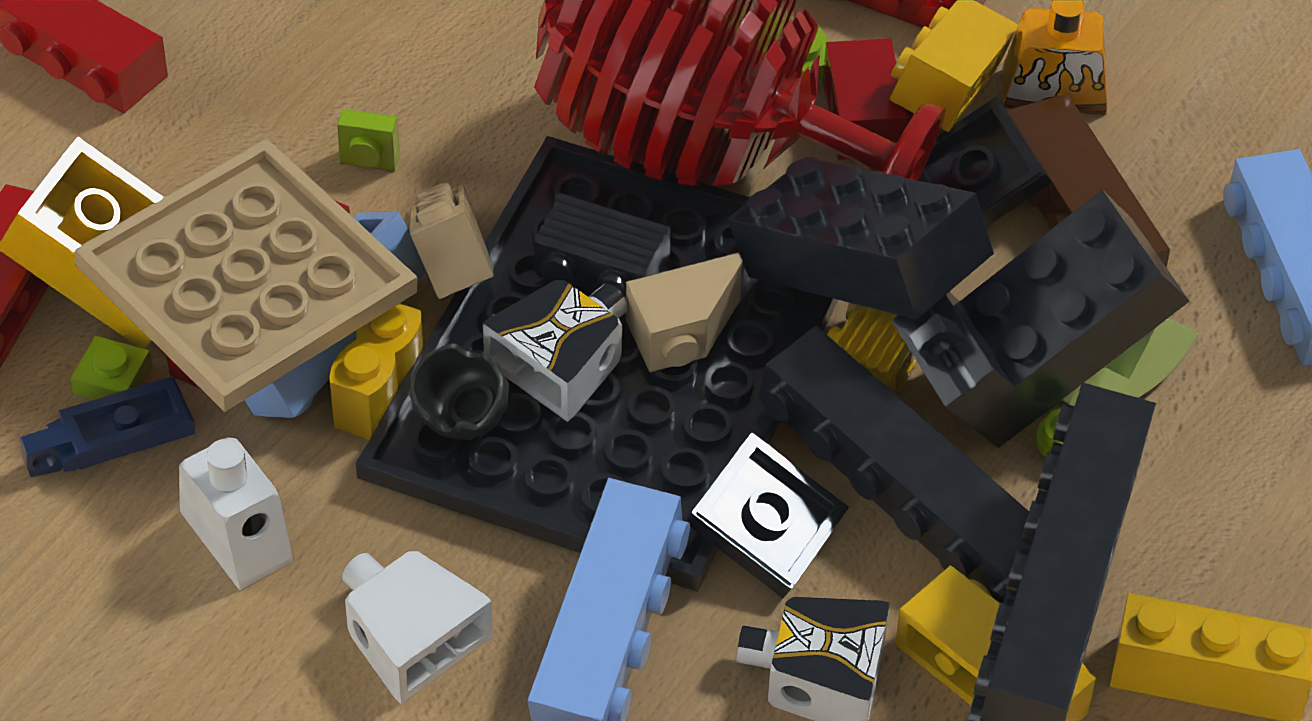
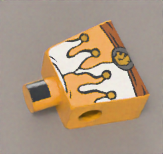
M1052 0L1050 9L1029 8L1023 11L1002 68V103L1005 108L1013 109L1068 94L1080 113L1107 115V67L1103 16L1098 12L1084 11L1085 4L1083 0Z

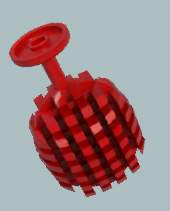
M544 0L539 13L536 59L544 54L547 42L549 46L534 88L545 105H551L552 100L557 103L556 115L558 120L574 134H576L577 130L579 133L584 130L583 137L586 138L585 143L601 155L613 151V155L616 156L614 162L633 171L636 163L644 164V169H646L645 176L665 182L668 172L675 174L677 170L676 178L679 179V185L699 187L700 182H707L710 175L714 174L720 167L713 186L737 183L738 180H741L748 173L750 168H753L760 159L763 150L767 149L772 140L775 141L764 169L801 136L875 172L899 175L903 178L918 181L934 147L946 113V109L934 103L923 104L908 122L898 142H893L815 105L820 55L813 61L810 71L809 66L804 72L802 69L819 27L806 9H804L803 13L799 11L795 14L793 22H791L796 0Z

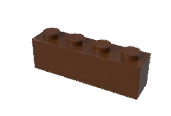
M1068 94L1007 110L1052 181L1050 185L1027 199L1031 206L1039 208L1048 222L1049 231L1103 190L1133 219L1167 268L1170 248Z

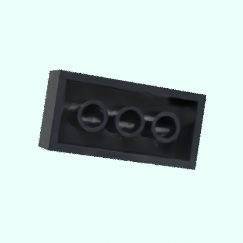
M805 157L793 162L788 166L785 174L766 189L751 195L747 200V204L728 218L748 277L916 320L994 254L976 193L949 188L942 184H930L911 180L899 175H888L864 170L856 166H845L821 161L814 157Z

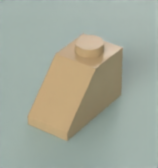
M739 253L626 282V301L628 304L626 322L649 372L671 366H683L691 361L707 356L740 301L743 261Z

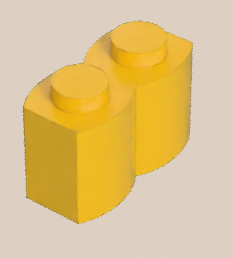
M399 303L356 331V340L348 344L337 355L331 366L329 378L334 428L370 440L423 349L421 310Z

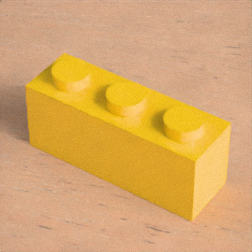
M957 0L949 10L941 6L929 27L924 26L912 47L909 48L907 46L898 58L891 73V76L897 79L898 82L889 100L912 113H915L920 106L926 103H934L946 109L941 129L949 132L998 70L1013 40L1018 24L975 0Z
M950 565L900 608L895 646L969 705H972L976 680L983 657L988 654L991 644L990 637L1000 603L992 598L984 585L976 580H969ZM1083 663L1066 721H1081L1089 713L1096 678L1089 673Z
M1127 593L1118 634L1110 687L1278 721H1301L1312 686V628Z

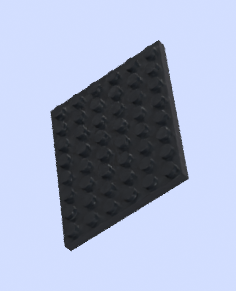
M547 136L485 241V246L493 266V277L455 292L356 462L357 478L579 553L583 549L608 478L681 496L682 520L685 521L751 433L769 445L779 425V421L775 420L767 412L763 402L758 399L765 365L815 326L824 331L838 300L750 278L742 262L740 301L705 358L691 361L683 366H671L649 372L626 322V313L618 318L622 324V353L618 364L568 422L506 378L509 383L508 407L496 427L482 437H475L472 440L451 439L436 433L421 419L409 396L411 374L425 355L447 344H457L465 351L482 354L484 352L483 323L500 311L551 283L545 277L539 278L535 273L534 241L541 225H544L546 217L549 216L550 209H553L555 201H558L560 193L669 226L670 256L662 272L739 253L728 218L747 204L748 196L700 182L699 187L682 186L678 184L679 179L676 178L677 175L669 172L665 182L651 179L645 176L646 169H644L642 164L636 163L633 171L615 163L614 159L616 156L606 153L601 155L596 150ZM575 287L588 297L592 294L589 290L583 292L579 287ZM690 527L687 545L682 558H671L665 576L671 578L672 584L698 592L718 548Z

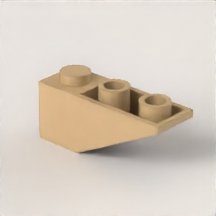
M447 182L420 193L417 196L420 203L411 207L410 236L438 299L493 277V266L464 185L451 189Z

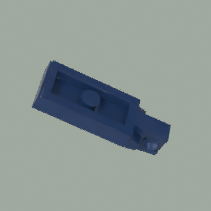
M168 377L59 410V418L47 424V429L21 436L20 443L22 457L30 477L59 472L62 468L65 472L75 471L77 468L80 470L195 434V423L175 378Z

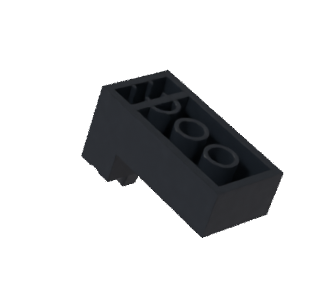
M1101 190L959 301L949 292L917 320L897 315L892 319V322L945 407L999 448L1078 388L1082 382L1087 381L1190 301L1133 219L1108 194Z

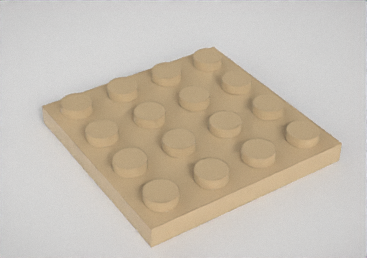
M267 138L74 249L76 266L224 412L417 293V276Z

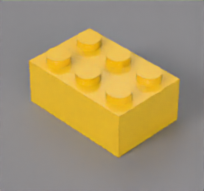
M77 137L19 211L0 241V251L137 347L146 349L151 342V339L76 266L74 249L164 197Z

